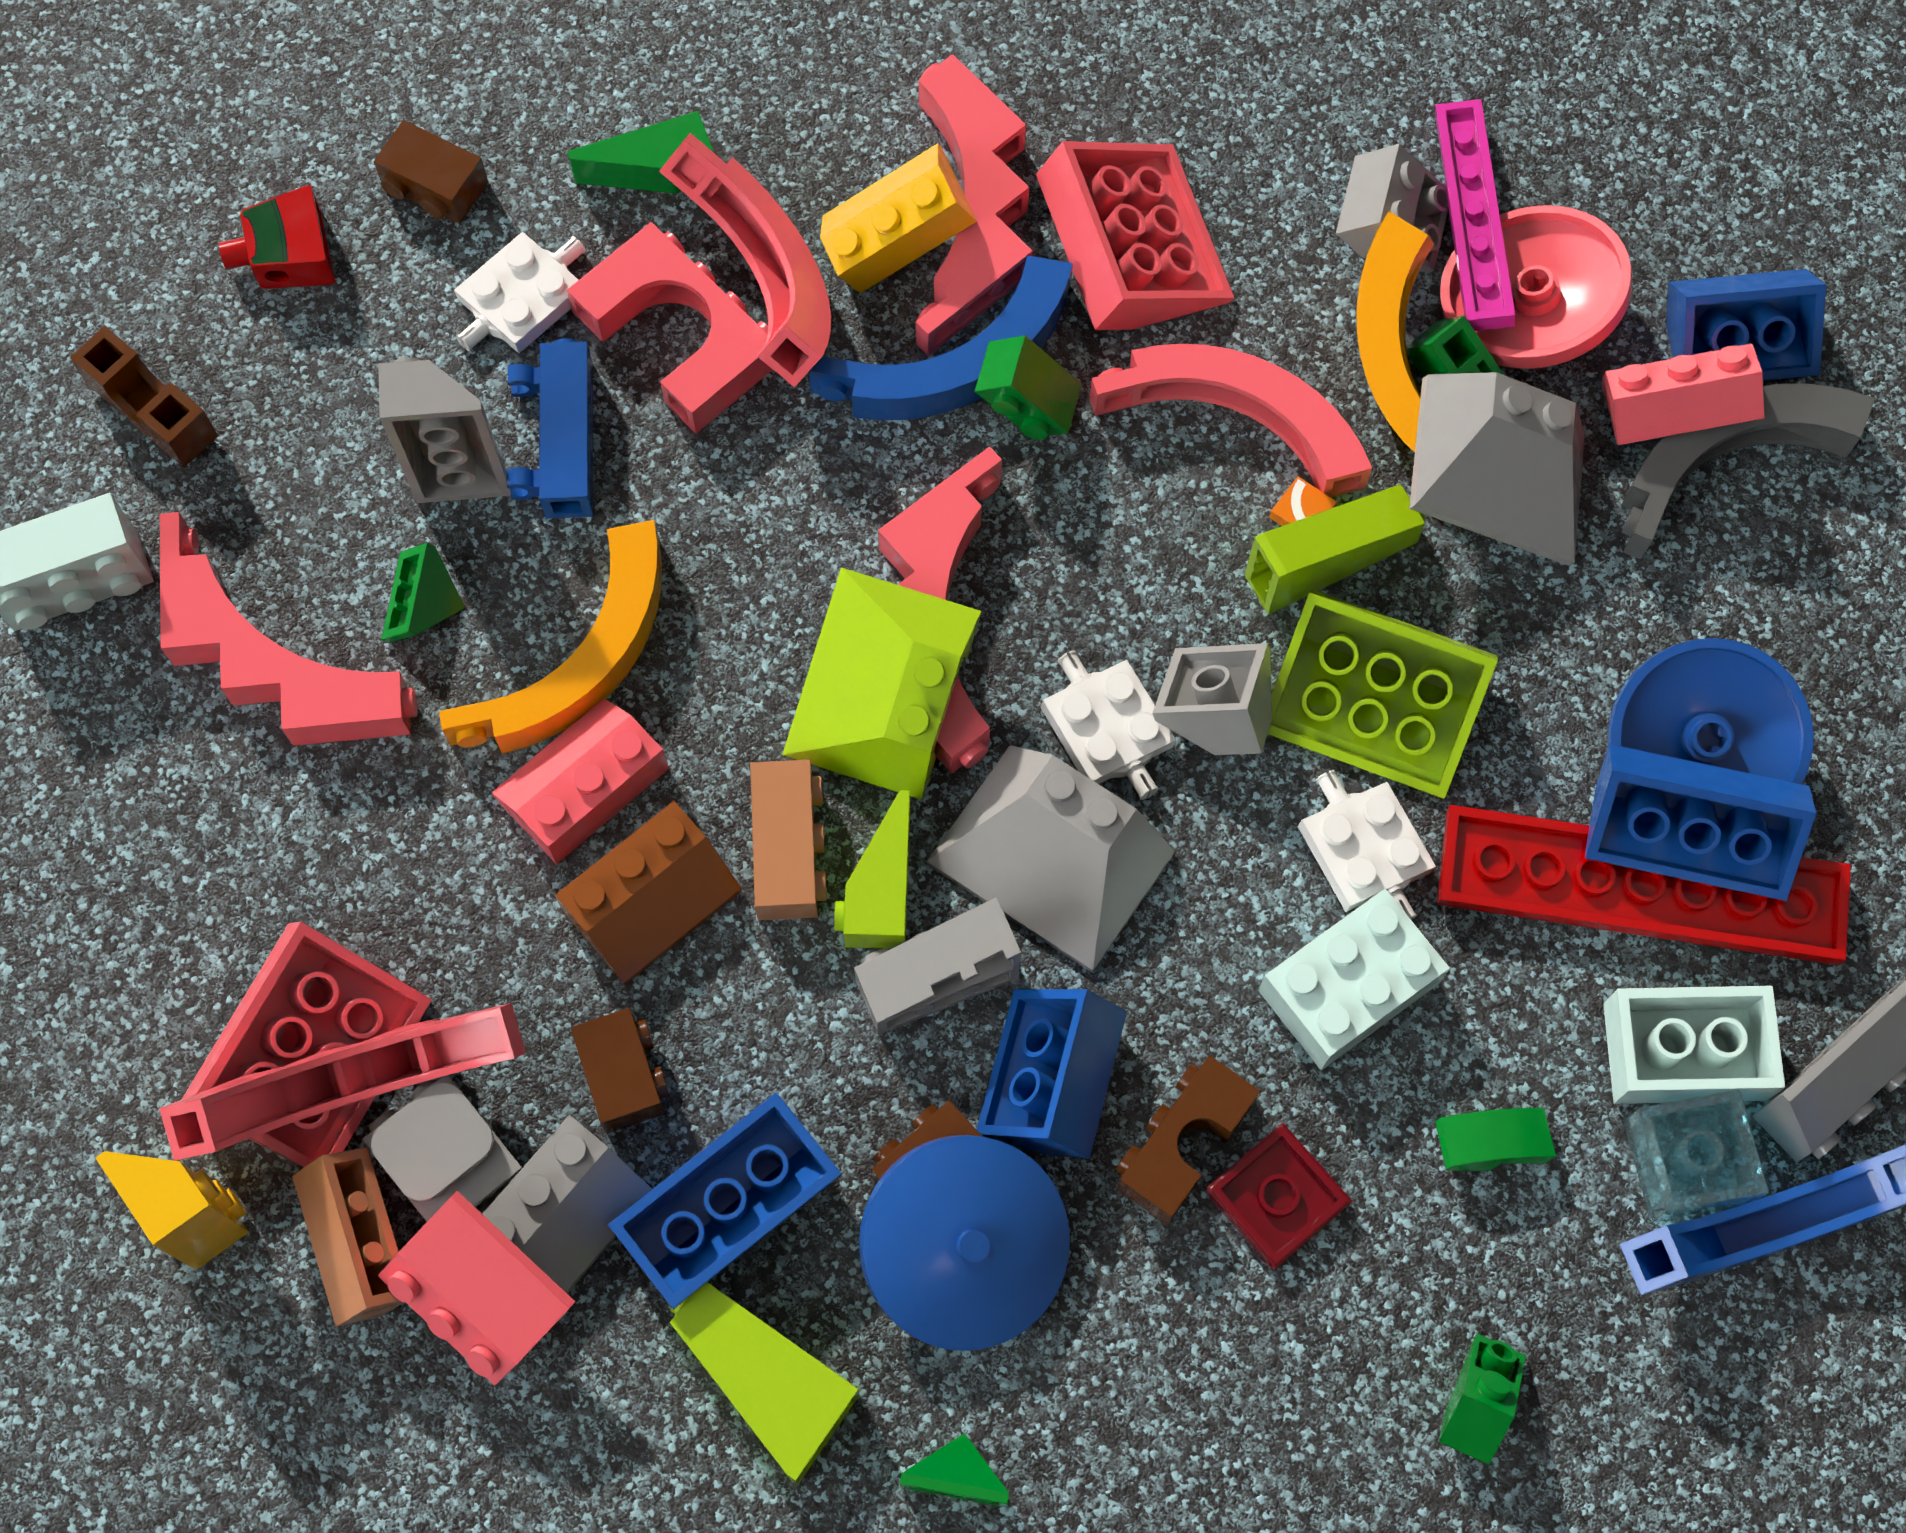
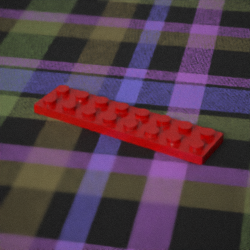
M1450 805L1447 809L1437 905L1833 965H1841L1846 961L1851 864L1801 857L1787 901L1586 859L1585 850L1589 825Z

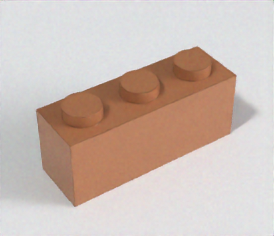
M810 760L750 762L754 903L757 919L759 921L818 918L817 901H827L826 872L816 871V853H825L824 824L814 823V806H823L822 776H812Z
M364 1147L321 1155L294 1174L292 1178L335 1326L338 1327L383 1316L404 1303L396 1299L389 1291L388 1286L378 1277L379 1273L399 1251L368 1148Z

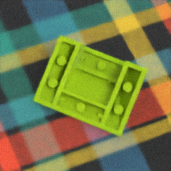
M841 567L782 755L796 760H810L811 765L892 791L910 790L911 797L923 800L938 754L934 752L935 745L963 657L968 658L982 611Z

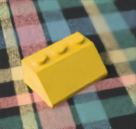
M937 143L822 216L820 239L837 276L859 293H862L976 223L977 220L942 147Z
M104 1151L95 1157L152 1245L195 1270L249 1233L240 1219L247 1214L240 1200L230 1188L225 1190L216 1178L212 1180L202 1168L194 1172L180 1161Z

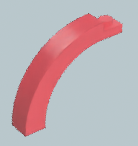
M689 133L659 172L700 206L723 229L747 261L762 291L768 315V334L758 357L795 387L821 359L828 346L831 333L830 302L818 265L795 225L769 192L733 157L726 164L692 133Z
M1155 345L1132 350L1129 369L1111 368L1102 372L1098 377L1092 378L1090 403L1095 416L1139 404L1163 400H1195L1213 403L1245 414L1278 435L1301 460L1311 476L1315 487L1332 498L1366 489L1372 466L1363 446L1349 424L1335 407L1314 388L1285 369L1259 357L1229 348L1210 345Z

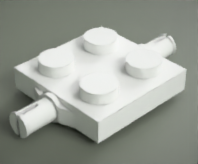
M520 233L454 289L458 300L476 318L470 326L456 336L458 342L467 351H471L477 343L490 334L507 342L518 353L523 351L571 309L567 289L575 284L578 279L568 271L567 266L582 253L586 252L583 244L576 237L572 236L568 242L553 253L542 249L525 233Z
M1070 651L1068 655L1067 653L1064 654L1057 662L1061 665L1071 684L1066 689L1043 699L1040 708L1077 770L1097 784L1110 778L1127 776L1138 793L1140 800L1146 799L1147 796H1152L1159 788L1155 785L1144 766L1152 757L1173 748L1176 739L1170 729L1155 721L1152 714L1155 705L1131 665L1125 660L1102 672L1088 674L1076 651Z
M1330 770L1328 773L1320 775L1316 782L1320 785L1330 804L1324 810L1302 819L1298 828L1345 912L1364 904L1386 888L1407 916L1413 920L1417 914L1414 913L1403 890L1409 883L1430 874L1436 866L1388 782H1385L1362 793L1347 794L1335 770Z

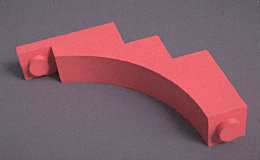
M953 54L940 64H932L919 79V106L932 119L946 139L959 170L964 195L977 222L956 234V238L945 261L934 276L935 302L926 306L917 317L916 345L927 356H930L1015 288L1021 280L1027 255L1032 256L1033 251L1009 228L1011 224L1028 212L1029 186L1006 165L1025 150L1026 124Z
M990 446L878 530L879 550L905 578L898 585L948 600L957 566L968 544L981 526L982 505L976 499L982 501L988 498L1000 485L1002 459ZM958 675L934 752L938 753L937 758L951 774L963 765L965 768H970L977 764L987 754L989 750L987 746L990 743V727L973 706L962 687Z
M179 512L160 514L161 649L173 666L220 662L221 690L233 706L281 701V729L293 746L411 735L410 717H417V696L414 688L407 687L400 671L365 672L341 669L306 659L279 646L250 624L231 603L215 567L206 554H199V541L196 530L188 527Z

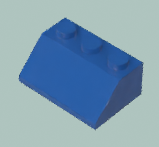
M1807 269L1668 282L1666 327L1673 357L1721 350L1727 346L1753 344L1762 369L1763 380L1820 375L1826 283Z
M1014 989L976 1130L983 1137L1056 1157L1090 1159L1127 1011L1088 989Z

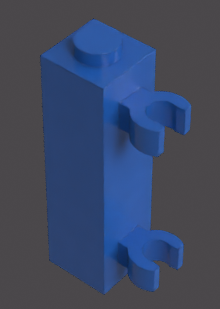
M567 338L558 339L553 343H540V367H532L526 364L508 365L507 382L508 385H511L512 397H529L540 393L539 470L525 467L508 468L507 488L511 489V499L526 500L539 496L546 519L594 517L593 362L587 341L578 342Z

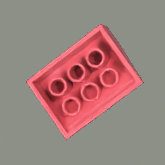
M1062 141L1036 173L1068 261L1073 263L1072 271L1095 330H1133L1228 304L1235 298L1173 144Z
M303 922L288 923L182 1099L241 1076L283 1067L322 1051L360 1043L396 1028L419 1023L432 999ZM375 1096L287 1124L249 1138V1140L304 1168L321 1155L343 1152Z

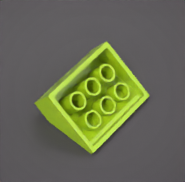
M1311 589L1271 694L1272 721L1268 734L1445 799L1498 662L1497 655Z

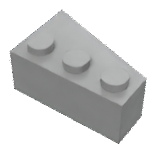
M995 897L949 921L912 937L910 940L890 950L881 949L866 955L861 959V964L854 967L855 979L876 1031L880 1035L1019 979L1021 951L999 900Z

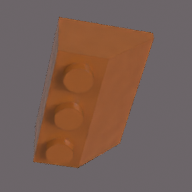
M673 801L555 894V897L567 918L621 982L627 985L741 893L742 888L706 836L680 806Z

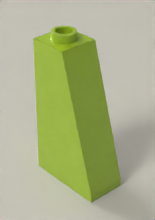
M1401 484L1255 536L1244 576L1267 615H1270L1307 597L1311 589L1319 591L1416 544L1425 525V514L1409 509L1410 497Z
M706 1283L674 1310L670 1309L675 1314L670 1323L788 1478L799 1485L860 1396L859 1389L714 1286Z

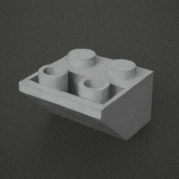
M1400 144L1357 155L1354 158L1336 235L1362 258L1366 259L1375 234L1387 212L1390 211L1429 235L1434 246L1419 271L1425 273L1432 272L1435 269L1449 210L1447 189Z

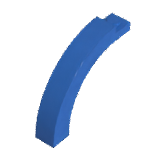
M1027 255L1021 280L1005 309L983 332L966 344L948 353L931 359L896 365L860 363L822 356L809 371L811 393L819 394L822 398L831 401L850 399L852 400L853 417L871 420L924 418L969 405L982 398L975 392L989 341L1026 335L1041 349L1045 346L1057 327L1065 309L1071 288L1073 263Z
M1906 1144L1782 1192L1704 1217L1666 1225L1621 1243V1249L1640 1295L1671 1288L1723 1272L1902 1208L1906 1205Z

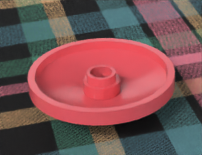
M1552 205L1531 206L1501 214L1500 221L1515 309V327L1475 331L1497 365L1519 369L1558 365L1592 350L1604 341L1618 326L1631 298V264L1625 245L1612 228L1597 217L1569 207ZM1455 249L1450 255L1441 277L1440 298L1445 319L1464 315Z

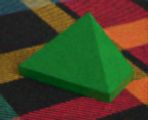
M424 543L400 552L381 641L393 643L415 636L465 608L434 545Z
M965 1433L902 1472L900 1479V1488L1004 1508L1007 1507L1009 1492Z

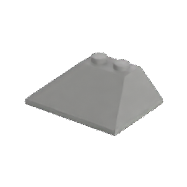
M1497 372L1431 374L1423 377L1409 509L1568 566L1574 564L1585 433L1576 403Z
M1010 745L926 862L928 866L983 902L997 897L1006 917L1093 973L1174 856L1175 850L1135 807L1051 754Z

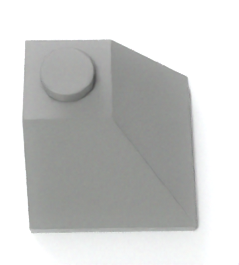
M1268 643L1175 648L1152 713L1155 721L1213 755L1262 753L1272 721L1271 661Z

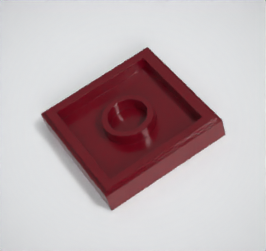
M1281 1123L1204 1191L1273 1271L1353 1202L1284 1123Z

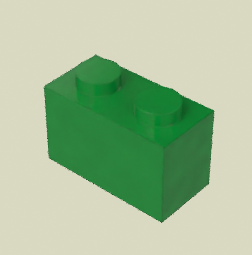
M1026 335L989 341L975 392L991 404V408L995 412L1004 415L1018 426L1022 434L1032 439L1042 440L1047 438V436L1069 433L1082 383Z

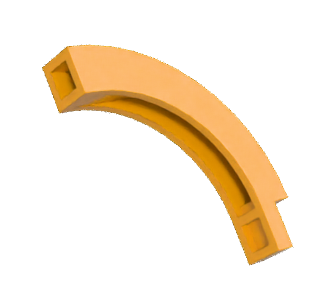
M1388 211L1375 234L1366 256L1360 279L1357 299V337L1366 380L1376 403L1394 431L1415 452L1421 395L1412 376L1408 361L1406 316L1412 287L1434 243L1428 234Z
M654 520L606 529L610 549V575L602 608L584 641L557 669L538 682L510 695L439 711L441 728L450 746L475 747L484 744L487 738L494 737L502 754L526 748L569 728L603 698L606 699L613 693L640 656L651 633L659 606L662 586V558Z

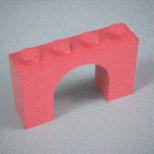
M652 222L567 289L573 314L602 342H605L643 310L658 304L677 303L695 309L707 319L711 329L701 348L660 381L665 404L695 434L773 370L758 357L766 342L768 325L762 321L757 324L747 314L745 305L736 294L731 291L725 293L716 285L715 277L702 262L694 263L685 255V250L680 241L670 232L663 234Z

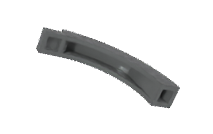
M1804 383L1763 386L1764 419L1663 437L1641 466L1621 504L1622 507L1631 510L1621 532L1629 536L1623 553L1641 560L1653 541L1672 492L1697 468L1723 454L1763 444H1790L1816 448L1847 458L1862 436L1875 398L1852 390L1827 385Z

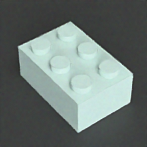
M111 493L0 531V615L14 631L38 628L53 617L67 612L79 613L86 611L98 601L113 596L131 595L137 592L141 586L154 582L139 534Z
M1384 888L1267 973L1258 991L1322 1071L1440 984L1450 967L1386 888Z
M1773 986L1617 989L1603 1004L1614 1104L1768 1101L1785 1088Z

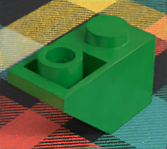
M1476 1333L1445 1410L1438 1442L1489 1465L1514 1419L1526 1355L1515 1351L1505 1342L1491 1340Z

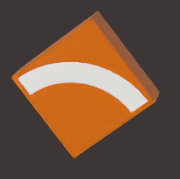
M1297 476L1273 507L1269 518L1283 526L1334 508L1337 505V501Z

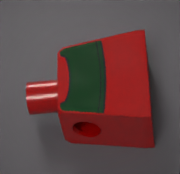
M311 185L297 188L244 208L240 213L244 237L219 242V251L225 269L229 270L250 265L261 288L274 289L336 283L321 208Z

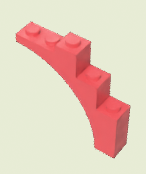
M512 1003L441 1020L437 1018L399 1027L366 1041L322 1051L283 1067L241 1076L159 1108L173 1159L176 1161L217 1152L262 1133L347 1104L442 1076L514 1059L526 1054Z

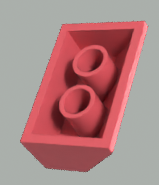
M1753 344L1727 346L1721 350L1694 355H1679L1672 359L1642 365L1631 364L1621 369L1605 371L1602 379V390L1618 445L1765 418L1763 375Z
M603 698L491 793L557 865L664 774L669 767L663 748L629 713Z
M458 1191L443 1204L378 1275L396 1299L407 1303L427 1322L433 1334L446 1340L466 1359L469 1367L475 1373L486 1377L494 1386L523 1359L575 1303L561 1287Z

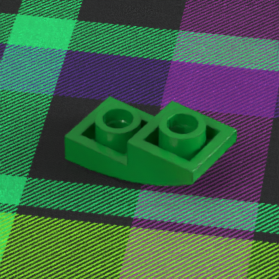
M1544 1108L1478 1111L1441 1117L1435 1121L1446 1170L1491 1171L1501 1163L1546 1164L1556 1157Z

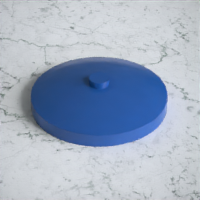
M1721 638L1695 639L1682 642L1654 654L1643 662L1626 680L1619 691L1612 708L1608 726V745H1617L1802 784L1807 775L1813 753L1814 732L1810 709L1804 694L1791 674L1779 662L1763 651L1745 643Z
M952 1135L928 1141L913 1148L892 1164L880 1178L868 1199L862 1217L859 1237L860 1260L866 1283L873 1298L887 1317L905 1332L927 1344L959 1351L980 1350L1002 1344L1018 1336L1035 1323L1047 1310L1062 1284L1070 1249V1231L1066 1210L1059 1192L1050 1177L1032 1158L1017 1148L995 1139L975 1135Z

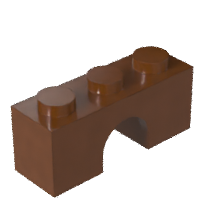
M106 326L102 327L70 357L88 386L182 467L185 468L218 437L212 423L200 406L173 383L170 382L166 386L162 384L145 366L138 353Z
M1210 1055L1201 1067L1193 1062L1190 1064L1175 1086L1176 1089L1182 1092L1171 1108L1164 1103L1159 1107L1145 1128L1152 1133L1151 1137L1141 1150L1132 1145L1116 1168V1171L1123 1175L1119 1180L1117 1190L1167 1226L1193 1191L1202 1175L1181 1158L1177 1146L1178 1138L1189 1130L1204 1129L1227 1143L1261 1092Z

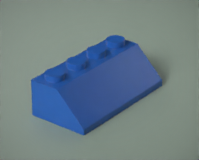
M1609 744L1595 788L1585 858L1787 901L1817 812L1808 785Z
M775 1092L610 1222L608 1226L674 1310L838 1179L842 1173L778 1093Z

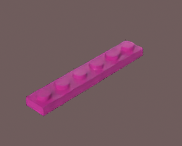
M1477 99L1435 104V119L1445 187L1447 189L1464 316L1474 331L1515 327V309L1482 101Z

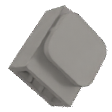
M449 1075L442 1076L439 1079L435 1078L424 1081L412 1092L411 1097L413 1099L397 1112L394 1109L389 1110L374 1120L369 1127L371 1132L362 1140L426 1222L456 1191L464 1196L478 1211L483 1213L522 1167Z

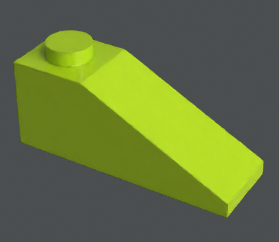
M900 790L845 885V901H835L834 930L843 931L844 943L847 948L892 949L906 942L910 790Z

